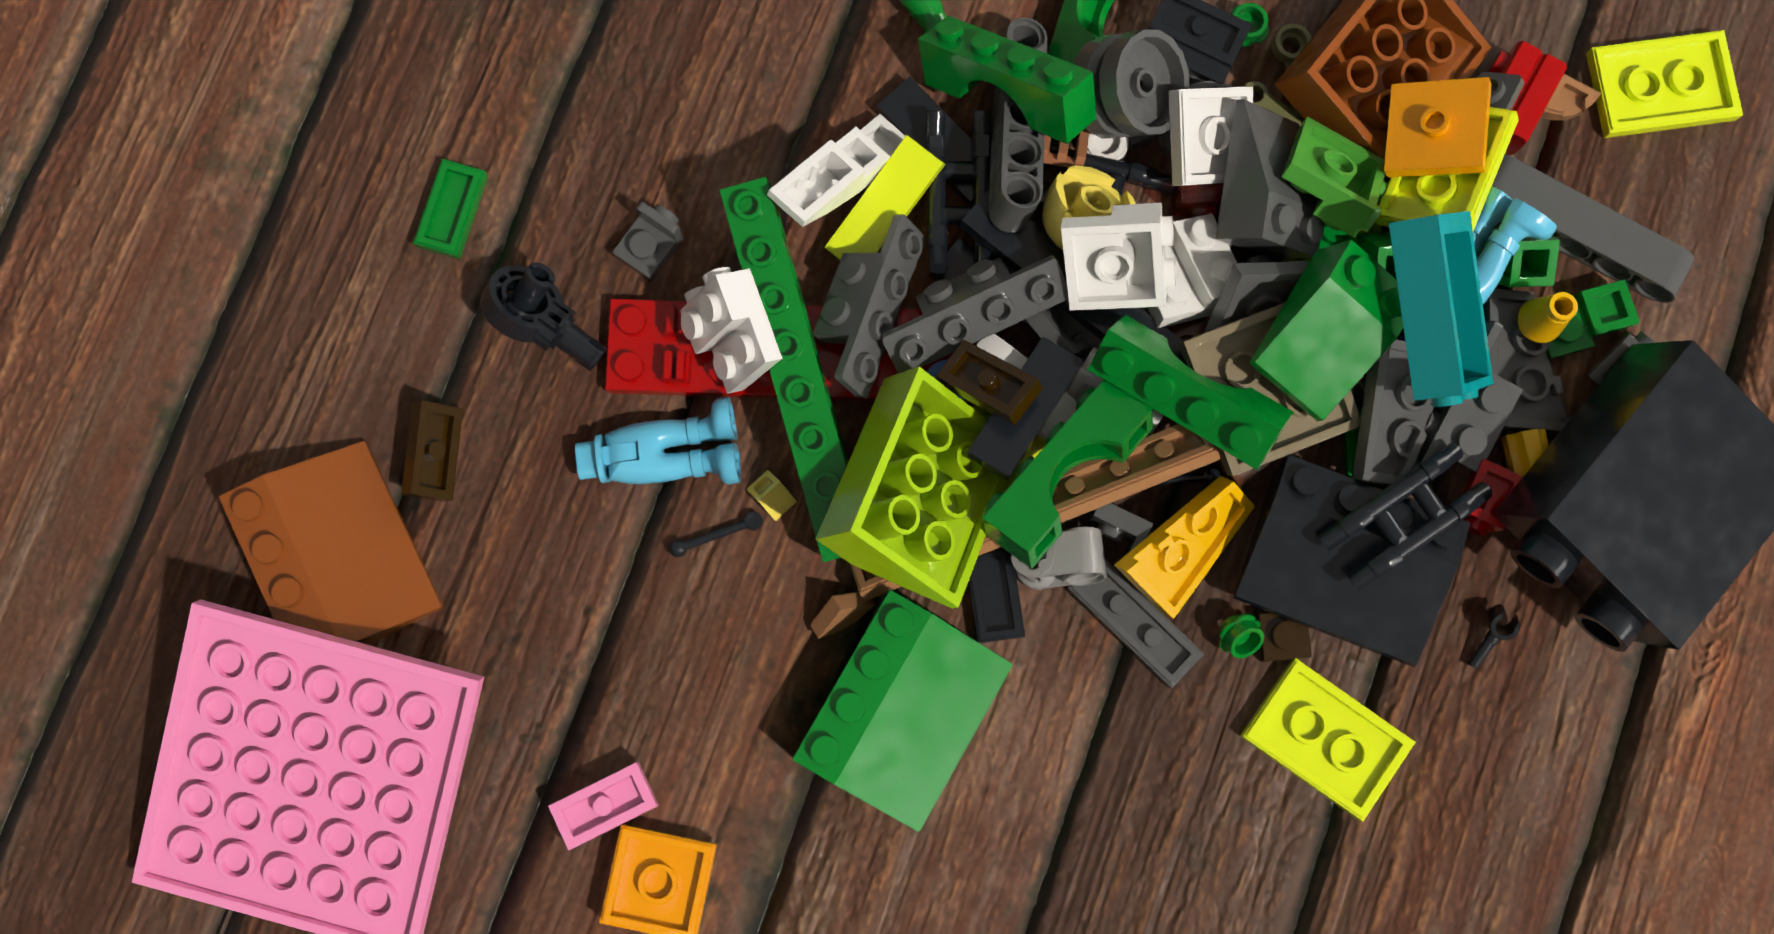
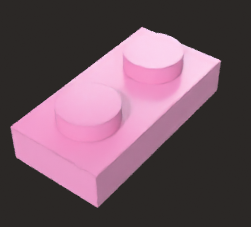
M636 762L548 807L569 851L658 807L659 804L639 762Z

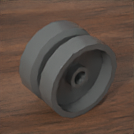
M1144 29L1125 34L1098 36L1084 44L1073 63L1093 71L1097 119L1087 126L1086 129L1101 139L1165 133L1170 130L1169 91L1190 89L1189 70L1182 50L1172 37L1160 30Z

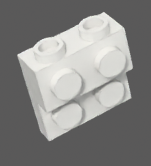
M1162 203L1112 205L1111 215L1062 218L1061 234L1070 311L1166 306L1167 287H1176L1175 258H1165V246H1173L1172 216L1162 215Z
M1212 213L1173 222V246H1165V258H1175L1176 287H1167L1166 306L1147 307L1156 322L1157 328L1211 316L1232 265L1237 263L1231 251L1232 245L1216 239L1218 224Z
M721 267L709 271L702 276L704 286L696 287L685 293L684 296L687 304L680 310L683 333L691 341L695 354L712 351L715 373L723 381L727 394L746 389L778 363L782 356L750 269L731 272L729 267Z

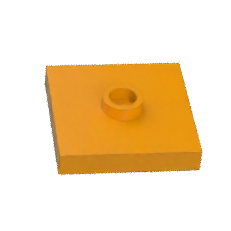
M1481 77L1392 84L1384 164L1386 176L1405 177L1485 173L1492 85L1490 78Z
M624 824L621 825L599 923L649 934H698L717 844Z

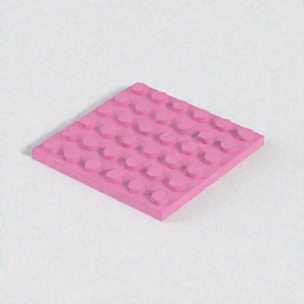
M200 599L191 604L132 883L315 934H424L484 676Z

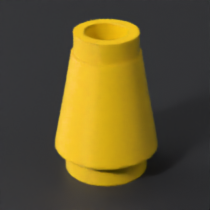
M1567 292L1530 299L1519 310V330L1529 340L1538 343L1551 342L1561 334L1566 325L1576 315L1578 303Z

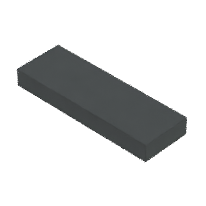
M1105 559L1107 578L1104 581L1084 586L1070 585L1067 590L1169 689L1173 688L1204 653Z

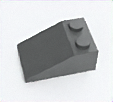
M1245 99L1236 100L1216 239L1260 255L1276 253L1281 254L1283 259L1312 258L1315 251L1319 250L1320 241L1324 233L1323 221L1313 215L1318 197L1298 191L1289 181L1282 178L1290 150L1299 129V123Z

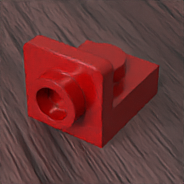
M1484 458L1482 459L1477 472L1471 473L1463 494L1479 482L1488 484L1493 494L1489 500L1463 519L1470 523L1468 532L1479 536H1486L1487 532L1492 533L1506 529V526L1493 513L1523 476Z

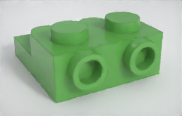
M1308 116L1297 130L1282 174V178L1289 181L1298 191L1318 197L1313 215L1319 217L1328 227L1334 230H1342L1352 237H1355L1360 230L1368 232L1374 225L1382 210V207L1377 205V203L1384 195L1388 184L1383 180L1385 176L1384 159Z

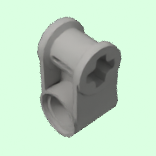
M1077 527L1063 531L1062 535L1039 560L1038 568L1034 570L1011 554V561L1020 581L1030 589L1042 590L1068 585H1092L1102 582L1107 578L1102 533L1100 529L1095 527Z

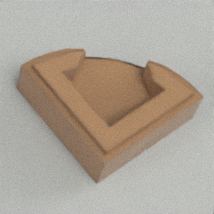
M1564 74L1541 118L1556 121L1574 118L1587 110L1601 93Z
M859 591L832 595L810 626L817 638L832 635L855 623L869 612L876 603L873 599L864 602Z

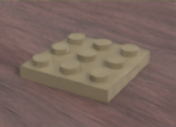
M1285 302L1179 342L1186 364L1193 371L1222 385L1234 388L1251 387L1294 412L1261 465L1360 426L1361 417L1351 390L1323 421L1317 422L1249 364ZM1217 447L1227 476H1236L1253 469L1251 466Z

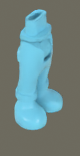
M1491 187L1473 231L1476 257L1483 245L1487 243L1477 258L1483 304L1497 287L1509 260L1520 248L1518 243L1525 237L1547 240L1552 237L1557 229V225L1543 213L1517 198L1512 200L1507 194L1495 187ZM1502 222L1498 230L1494 229L1492 231L1497 223Z
M719 397L714 400L711 406V413L702 420L695 416L683 420L661 419L634 423L608 432L605 436L597 434L594 441L576 443L575 454L579 479L599 478L601 483L615 481L626 484H651L691 476L694 478L706 476V472L719 475V478L725 484L740 483L741 460L736 443L719 445L715 449L706 451L697 449L680 453L664 452L667 448L687 444L696 445L703 444L706 441L724 442L737 440V426L731 398Z

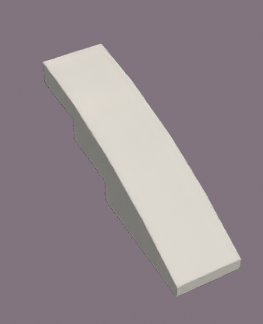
M879 114L861 130L856 126L836 143L832 140L828 141L769 189L767 196L804 227L828 214L869 186L905 138V135Z

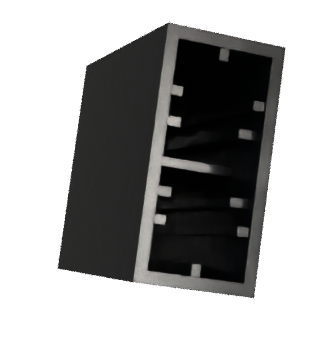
M1694 340L1632 344L1500 504L1493 515L1519 539L1518 543L1510 551V555L1524 572L1540 583L1552 588H1561L1564 584L1583 603L1574 616L1575 620L1596 641L1618 652H1625L1633 641L1680 650L1774 531V424Z

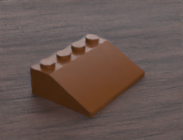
M1343 0L1274 85L1304 119L1307 116L1385 160L1391 85L1467 79L1473 74L1492 47L1453 0Z
M366 441L264 474L218 496L271 615L275 620L370 645L444 608Z

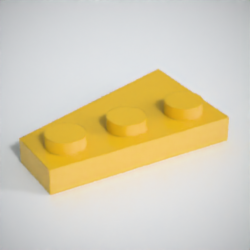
M1219 476L1114 564V566L1161 613L1174 619L1255 506L1234 481Z

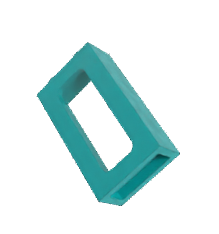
M1470 211L1439 214L1389 223L1414 401L1431 399L1432 407H1443L1461 404L1463 400L1479 397L1478 389L1492 385L1494 382Z

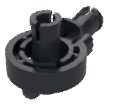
M538 262L530 263L528 267L510 265L496 270L485 286L480 299L482 311L489 323L503 335L521 342H533L544 351L550 347L553 350L558 347L590 372L608 347L592 338L574 324L576 319L573 317L576 312L563 303L560 291L553 284L555 275L552 270Z

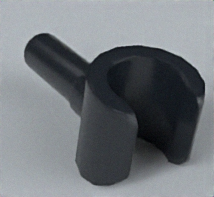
M1497 604L1489 610L1487 619L1490 630L1467 662L1475 669L1479 668L1500 640L1512 639L1517 636L1520 630L1517 614L1512 617L1508 624H1497L1505 612L1502 604Z

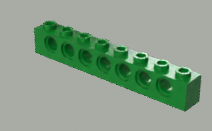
M767 177L720 189V194L741 269H750L782 356V359L769 370L815 536H817L847 467L848 458L777 204L767 196L772 185ZM817 541L823 562L841 558Z

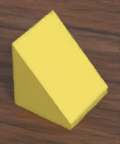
M769 470L763 473L746 489L775 521L797 502Z

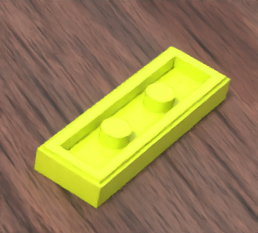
M906 135L824 248L840 260L843 253H880L893 216L895 214H904L906 217L909 215L943 169L945 163L910 136Z

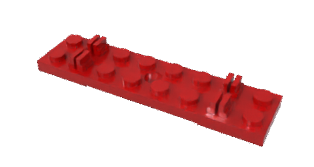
M610 300L605 390L608 393L777 398L770 370L766 371L746 389L727 394L723 381L715 373L712 351L695 354L691 341L683 333L680 310L687 304L686 301ZM805 305L813 332L823 306ZM900 308L893 328L923 315L921 309ZM814 336L831 400L875 401L884 379L898 374L885 349L878 368V374L873 382L868 398H857L835 378V372L846 344L822 343ZM951 353V354H949V355H947V356H945V357H943V358H940V359H938V360H936V361H934V362H932V363H930V364H927V365H925V366H923V367H921V368L927 372V370H928L934 363H936V362H938V361H941V360H948V359L952 356L953 353ZM966 399L964 400L968 405H976Z

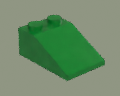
M1352 239L1316 250L1249 364L1317 422L1323 421L1398 338L1402 331L1403 321L1397 280Z

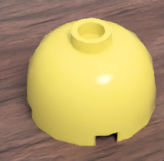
M1074 165L1068 167L1065 174L1060 172L1049 187L1043 200L1042 222L1051 240L1057 247L1063 250L1062 218L1111 215L1112 205L1136 204L1134 198L1127 190L1121 196L1117 190L1112 188L1111 186L1115 179L1108 174L1092 167Z

